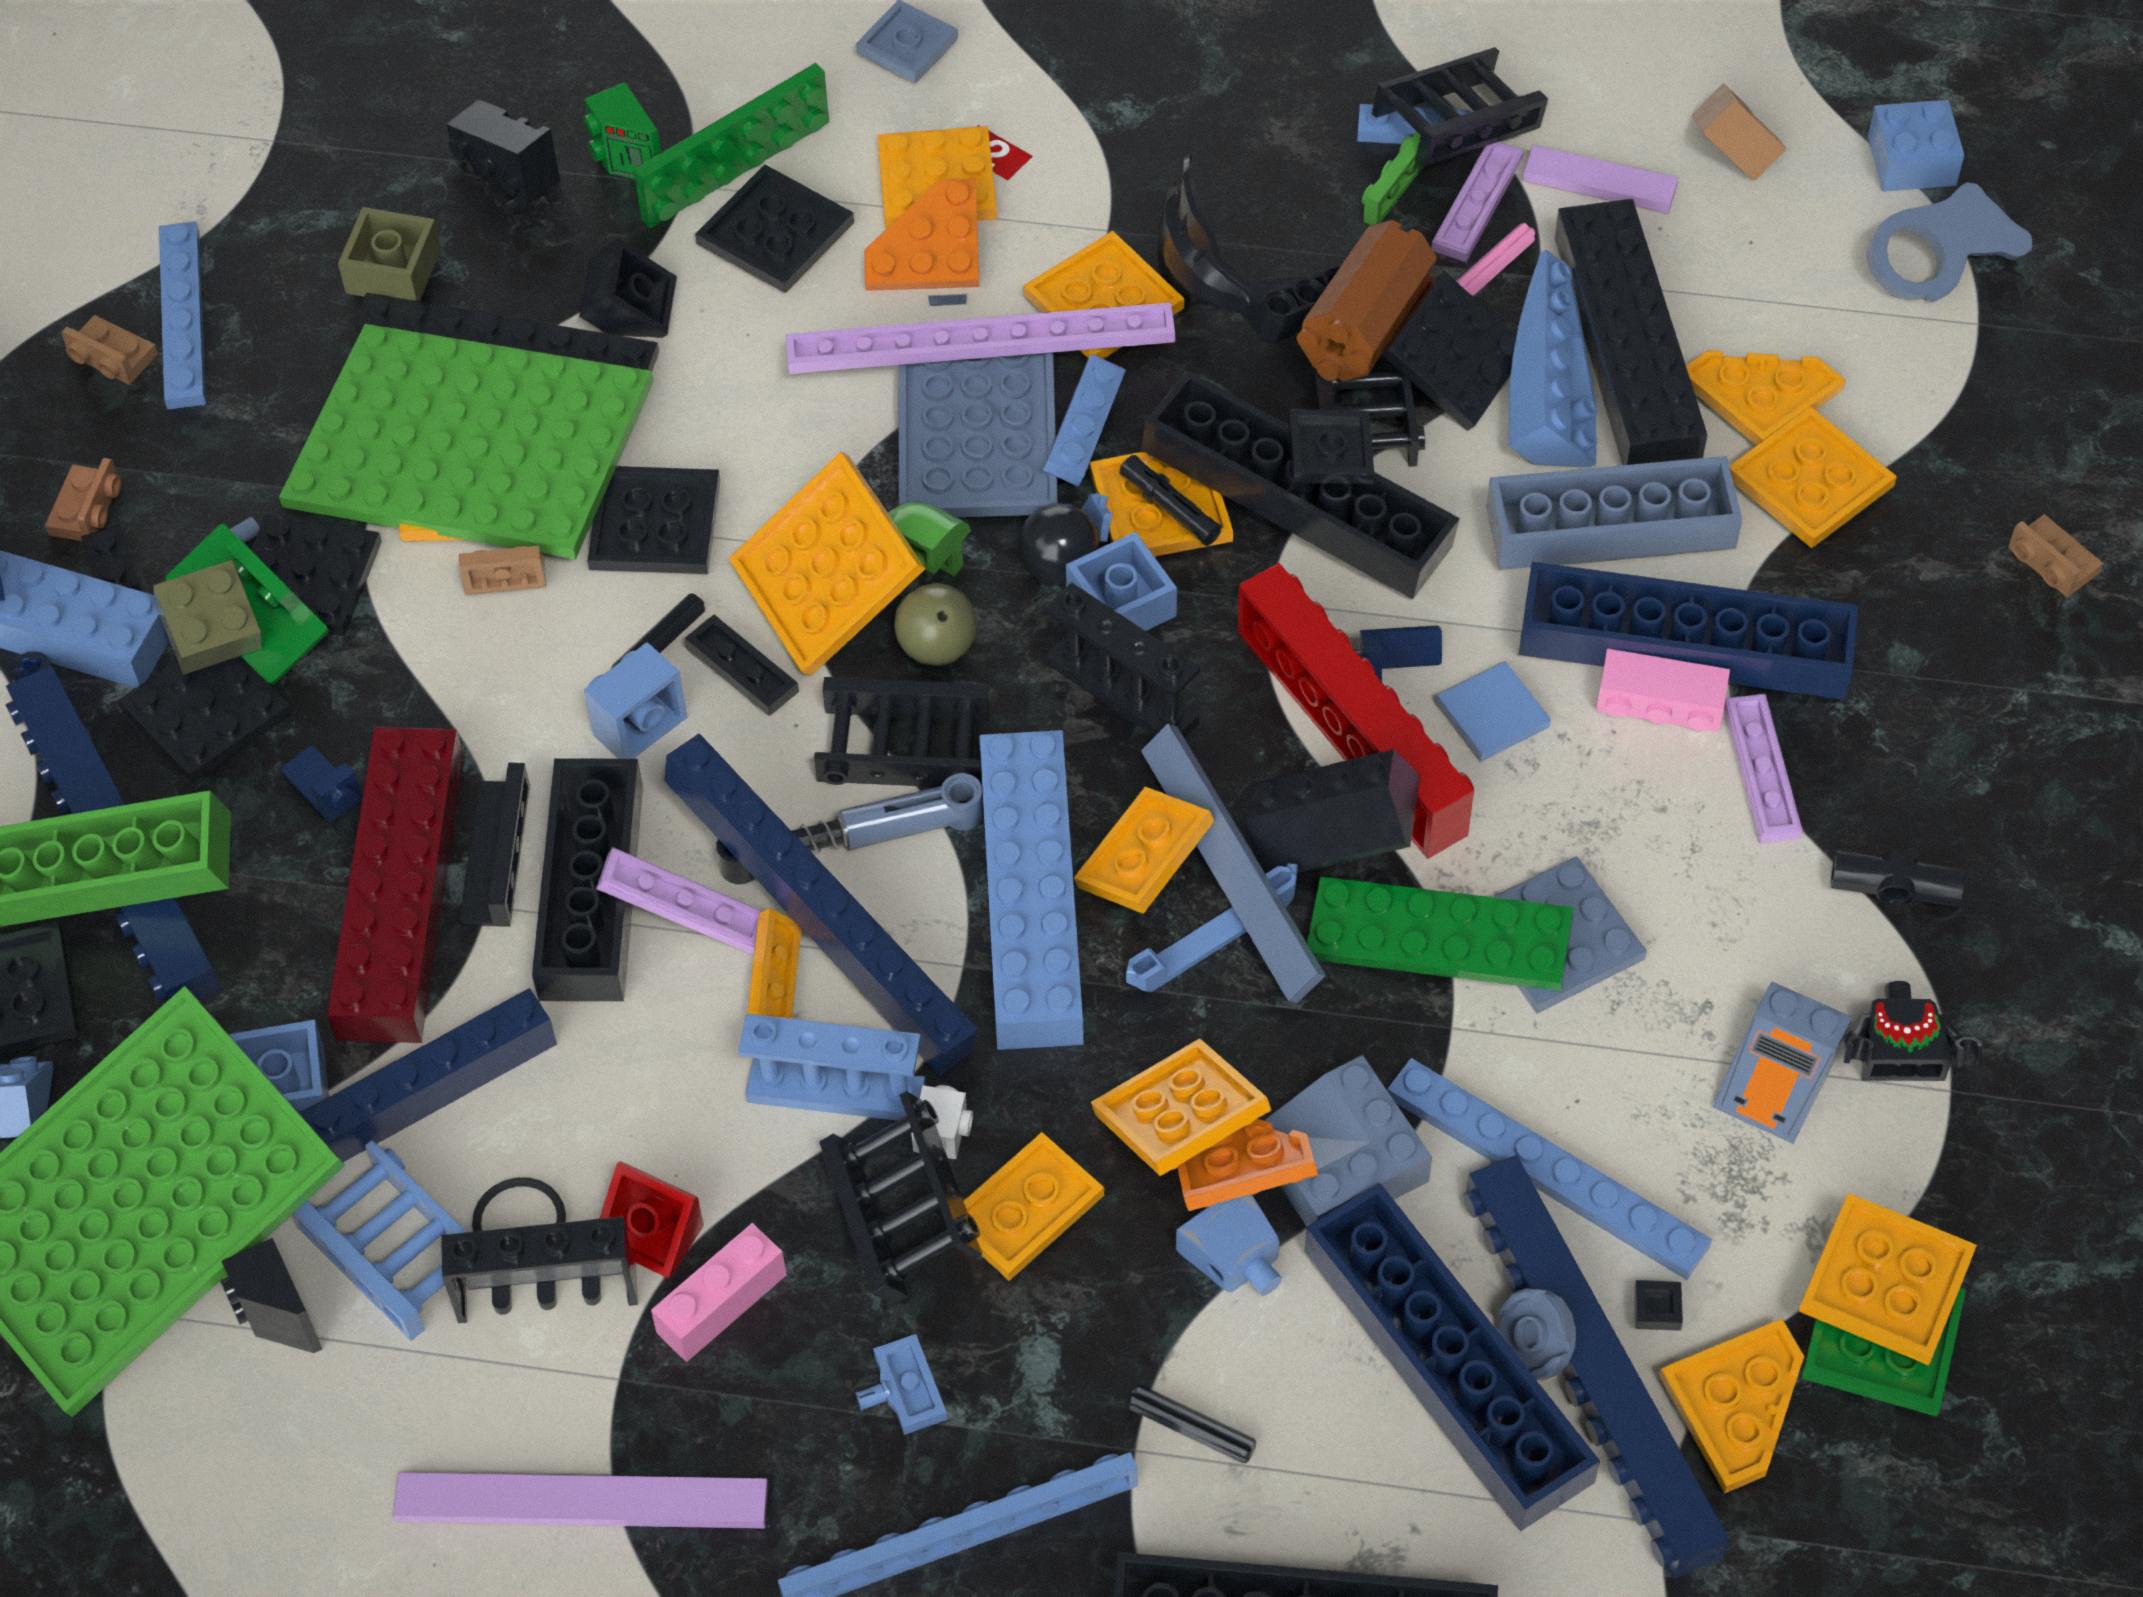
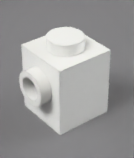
M945 1085L936 1087L922 1086L919 1099L929 1101L934 1107L939 1118L936 1127L947 1158L956 1159L961 1137L969 1136L973 1121V1111L967 1110L966 1093L958 1092L955 1088ZM911 1133L913 1152L920 1153L915 1137Z

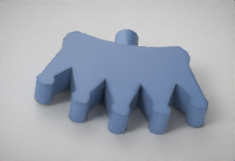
M1100 493L1089 494L1081 510L1090 516L1097 527L1100 542H1106L1112 520V512L1106 506L1108 497Z

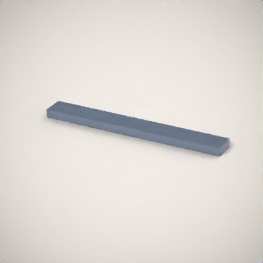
M1167 724L1141 752L1167 795L1210 810L1214 823L1198 842L1197 847L1287 1000L1298 1003L1326 975L1178 727Z

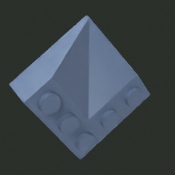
M1363 1055L1324 1074L1264 1120L1272 1123L1274 1130L1286 1134L1296 1130L1308 1135L1318 1175L1296 1183L1280 1186L1306 1227L1379 1182L1393 1200L1429 1182L1432 1164L1431 1154Z

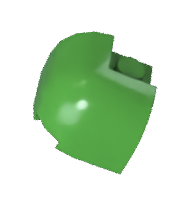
M920 501L898 504L888 512L926 568L925 570L935 574L940 568L955 576L963 567L962 541L971 532L968 523L936 506Z

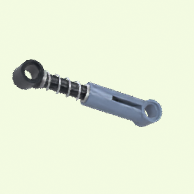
M954 774L948 777L942 786L840 810V816L837 815L834 821L825 822L820 819L817 825L807 827L805 824H801L799 829L792 830V832L810 851L816 850L817 853H820L821 848L835 846L838 849L839 844L842 843L848 846L849 850L948 826L960 831L969 830L976 827L984 815L982 785L977 778L970 774ZM958 801H968L966 803H957ZM718 839L716 850L723 878L737 885L753 881L755 878L737 858L733 857L734 855Z

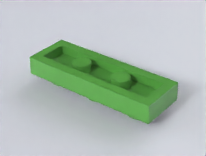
M1417 132L1412 137L1407 136L1404 139L1399 154L1393 161H1387L1382 169L1379 180L1375 185L1370 184L1366 188L1361 202L1365 206L1364 223L1369 225L1381 223L1424 167L1415 158L1421 137Z

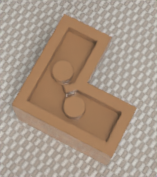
M1724 83L1692 115L1702 133L1752 180H1756L1786 150L1782 141Z

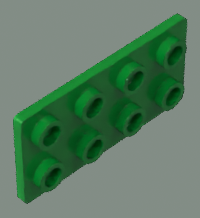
M220 524L165 579L166 581L232 560L261 631V649L241 656L269 685L273 686L329 633V628L225 524Z

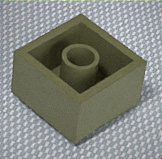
M362 207L338 262L346 294L364 297L366 293L420 302L441 252L435 219Z
M232 560L153 585L155 605L183 675L261 649V631Z

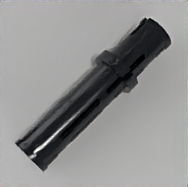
M1131 455L1123 462L1119 474L1142 492V497L1147 502L1160 506L1205 546H1209L1218 538L1222 526L1178 492L1170 484L1168 477L1163 473L1157 474L1136 455Z

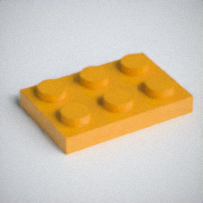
M1144 787L1078 871L1074 880L1079 889L1144 914L1214 823V818L1210 810Z
M1041 1132L964 1200L967 1212L974 1218L980 1230V1237L977 1240L983 1253L981 1256L1010 1281L1104 1196V1187Z

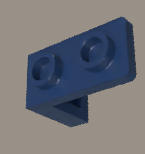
M1438 625L1360 630V649L1354 650L1361 658L1365 657L1370 661L1376 676L1382 682V669L1440 665L1442 663V630Z
M313 746L308 747L281 767L282 775L329 823L363 799L355 772L345 762L335 768Z

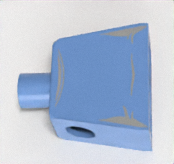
M1245 1195L1210 1206L1176 1230V1250L1180 1255L1226 1292H1234L1249 1281L1262 1296H1265L1276 1289L1282 1281V1277L1271 1266L1279 1256L1278 1236L1252 1195Z

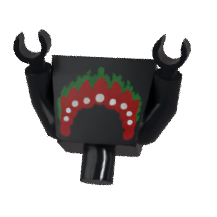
M1893 981L1886 984L1884 987L1886 999L1873 1000L1869 1012L1858 1016L1845 1037L1846 1051L1843 1062L1850 1064L1852 1059L1862 1061V1081H1945L1952 1063V1057L1955 1059V1066L1957 1068L1964 1067V1060L1975 1061L1977 1065L1982 1064V1042L1973 1037H1963L1945 1015L1938 1013L1936 1003L1931 999H1912L1911 987L1906 981Z

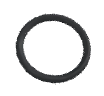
M521 1177L508 1179L494 1185L478 1201L473 1213V1232L482 1231V1215L491 1199L509 1188L518 1186L531 1187L545 1193L552 1200L556 1208V1223L566 1221L565 1206L559 1194L551 1186L540 1180Z

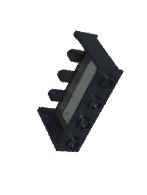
M624 1216L441 1235L442 1277L458 1324L467 1323V1290L492 1288L494 1310L497 1314L505 1315L512 1309V1285L537 1283L539 1306L544 1310H551L557 1304L556 1281L581 1278L584 1301L586 1304L593 1306L598 1304L602 1298L601 1276L623 1274L627 1287L629 1306L638 1305L636 1263L634 1264Z

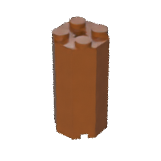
M1394 220L1368 226L1303 321L1302 329L1297 335V341L1323 379L1334 381L1338 378L1346 381L1369 374L1431 280V271L1435 266L1437 257L1422 233L1411 229L1409 233L1399 229L1402 224Z

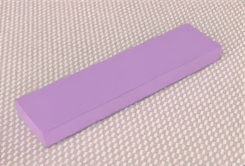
M1500 142L1485 146L1432 241L1431 249L1434 252L1467 262L1521 164L1523 150Z
M1533 145L1524 170L1523 181L1611 201L1633 198L1634 204L1637 207L1669 214L1678 184V177Z
M1766 694L1725 698L1724 711L1759 843L1801 839L1803 830Z
M616 848L610 850L596 889L749 954L754 953L758 916L762 912L761 910Z

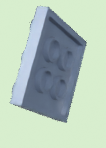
M1577 856L1495 896V898L1574 907V918L1562 990L1517 986L1536 1014L1645 960L1647 950Z

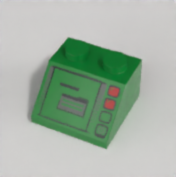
M625 82L585 98L587 115L583 116V121L592 139L588 141V148L594 161H601L609 174L635 179V168L661 154L658 130Z

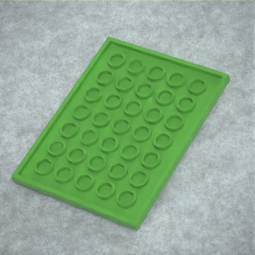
M364 324L279 496L282 508L399 528L400 524L435 530L441 536L509 548L539 546L543 554L576 559L654 382L652 371Z
M185 986L0 1153V1333L61 1409L71 1417L78 1413L227 1275L222 1260L263 1242L345 1166L341 1159Z

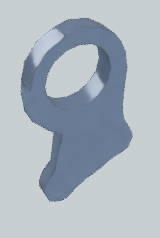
M1966 182L1950 198L1944 201L1905 209L1889 216L1880 224L1870 238L1866 256L1870 273L1890 294L1905 300L1924 299L1934 302L1947 296L1957 286L1964 271L1967 256L2000 255L2009 260H2016L2032 249V237L2027 230L2012 221L1985 194L1978 184ZM1899 232H1911L1920 235L1930 243L1937 259L1936 273L1931 280L1915 283L1902 278L1894 271L1887 253L1889 239L1892 235Z

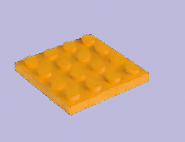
M841 451L729 558L801 672L812 676L926 569L850 456Z

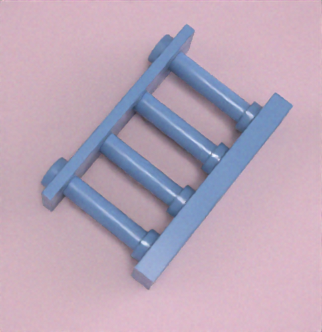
M746 1014L738 1055L753 1058L746 1090L747 1103L898 1121L907 1116L899 1095L908 1091L920 1098L922 1086H925V1077L914 1076L921 1034Z
M371 1140L365 1147L373 1166L326 1206L319 1205L314 1208L306 1201L292 1216L297 1228L412 1341L425 1330L419 1315L423 1310L421 1305L445 1286L442 1277V1265L410 1292L405 1289L400 1293L391 1284L394 1282L392 1277L441 1235L466 1233V1231L403 1171L405 1166L395 1152L390 1148L383 1151ZM385 1179L401 1193L400 1196L353 1235L347 1233L345 1236H342L334 1228L337 1225L335 1220ZM413 1207L429 1221L426 1226L382 1263L376 1261L371 1264L362 1256L365 1254L364 1248Z

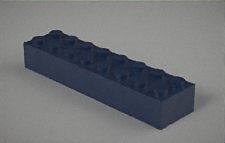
M1532 561L1518 655L1604 667L1608 648L1730 669L1728 684L1845 700L1853 673L1858 605Z
M1380 1182L1306 1227L1304 1252L1520 1532L1595 1483L1600 1465L1599 1458Z

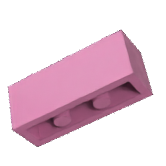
M1607 648L1596 711L1608 713L1615 717L1627 716L1649 720L1655 724L1667 723L1690 727L1696 731L1708 730L1719 732L1730 669Z
M751 1223L651 1309L656 1333L681 1358L688 1362L787 1275L783 1251Z

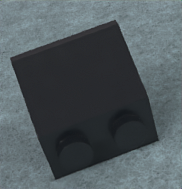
M616 239L589 260L579 317L607 334L663 338L668 334L677 276L620 239Z
M273 1238L222 1260L228 1277L220 1280L240 1325L249 1321L255 1337L311 1353L322 1350L307 1311Z

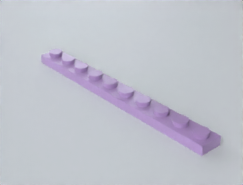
M1171 303L786 334L789 374L1175 342V327Z

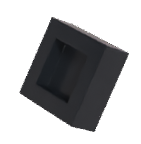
M1635 1281V1329L1681 1331L1683 1324L1681 1282Z

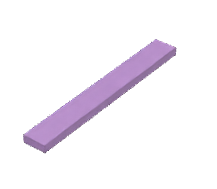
M398 1472L393 1517L395 1522L765 1528L768 1481L763 1478Z

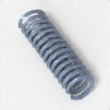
M967 293L963 294V296L962 294H955V296L954 294L936 295V297L935 295H928L929 306H934V303L935 306H942V302L943 305H953V303L954 305H961V301L962 304H967Z

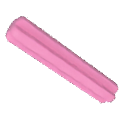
M1526 223L1519 224L1456 282L1474 296L1534 242L1535 230Z

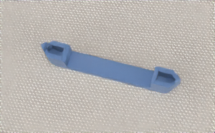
M1287 863V867L1277 866L1266 873L1267 878L1285 907L1294 898L1297 864ZM1231 907L1157 955L1151 948H1147L1129 959L1126 983L1145 992H1153L1246 933L1247 930L1234 908Z

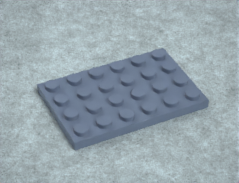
M1053 352L899 365V504L920 501L936 506L955 517L1032 515L1038 508L1051 503H1057V477L1043 471L1056 438Z

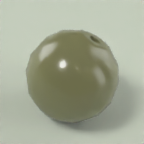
M932 583L918 586L904 596L896 609L894 627L898 643L909 657L921 664L940 666L954 663L967 654L975 641L977 619L974 607L964 593L951 585Z

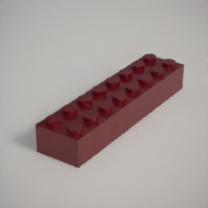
M374 727L327 1014L336 1041L422 1043L464 759L457 729Z

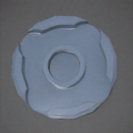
M1523 1289L1513 1293L1499 1310L1498 1316H1501V1319L1499 1321V1328H1496V1330L1536 1380H1547L1557 1376L1569 1364L1575 1349L1576 1327L1572 1312L1564 1300L1550 1290Z

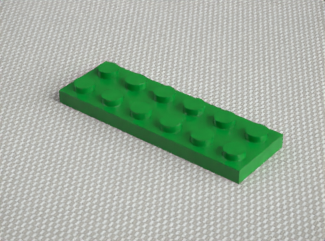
M815 62L635 168L634 176L641 220L650 229L663 221L669 220L676 213L693 203L701 201L706 195L723 185L731 183L738 176L761 165L765 160L784 149L790 148L795 142L812 132L820 130L829 123L825 71Z
M1320 877L1307 945L1317 961L1561 991L1574 918V907Z

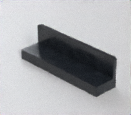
M508 762L506 781H482L480 783L460 913V922L464 926H511L530 791V782L525 763Z

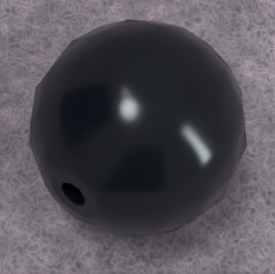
M1051 503L1038 508L1024 521L1018 535V553L1024 566L1033 577L1050 585H1066V564L1100 549V535L1090 516L1085 511L1069 503Z

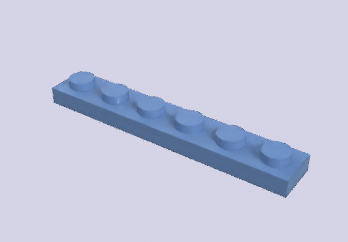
M197 221L159 226L164 401L167 409L206 405L200 231Z

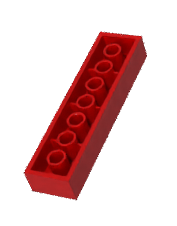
M1278 563L1239 584L1238 634L1341 757L1346 761L1394 749L1420 775L1411 840L1423 855L1429 859L1467 837L1475 792L1470 778L1463 772L1459 773L1450 763L1445 749L1439 743L1434 744L1426 735L1418 717L1414 714L1409 715L1400 704L1394 689L1389 685L1385 686L1379 680L1370 661L1365 657L1361 658L1356 653L1346 633L1341 629L1337 630L1328 620L1322 605L1317 601L1313 602L1304 592L1299 578L1295 574H1289Z

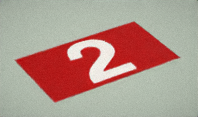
M989 131L993 173L1008 181L1033 156Z

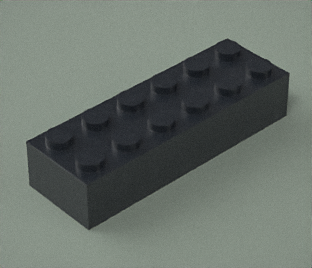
M554 758L532 978L538 1001H624L633 904L596 888L607 855L612 848L637 857L643 793L638 759Z

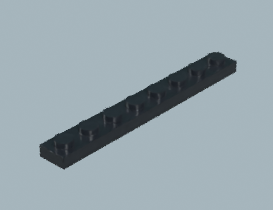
M372 293L365 294L354 320L356 331L359 332L362 331L364 324L650 371H653L659 354L658 342Z

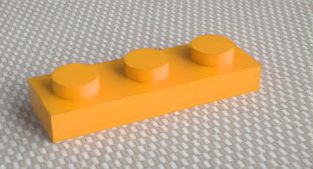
M772 908L762 911L758 916L747 1014L792 1019L802 928L793 919Z

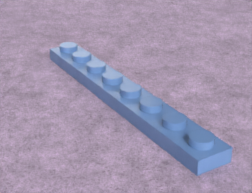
M1412 1058L1387 1089L1396 1104L1493 1163L1517 1155L1536 1189L1685 1280H1688L1710 1248L1711 1238Z
M1131 1452L1121 1456L1109 1454L1095 1461L1091 1467L1077 1472L1075 1470L1059 1472L1049 1482L1032 1488L1030 1485L1017 1487L1000 1500L991 1503L987 1501L973 1503L966 1507L961 1514L947 1519L943 1517L929 1519L923 1522L917 1530L903 1535L899 1533L887 1534L879 1538L873 1546L859 1551L855 1549L843 1550L832 1556L830 1561L815 1567L810 1565L796 1567L789 1571L784 1578L778 1580L781 1597H836L1138 1487V1468Z

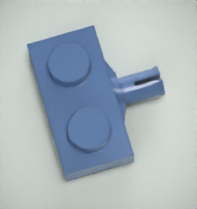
M916 1334L873 1349L874 1357L880 1370L881 1384L855 1392L861 1411L887 1401L888 1405L896 1412L904 1435L947 1420L946 1409Z

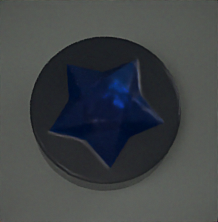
M27 652L21 654L12 662L9 672L12 681L15 682L51 664L49 659L42 653Z

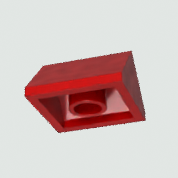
M622 1161L616 1164L599 1219L624 1216L634 1262L666 1278H670L704 1226L699 1199L687 1191Z

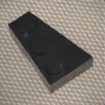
M479 99L446 124L450 139L449 147L459 159H466L473 164L482 176L492 178L501 185L508 195L516 196L528 205L560 180L551 129L545 126L538 130L530 127V121L524 117L519 118L517 121L508 118V111Z

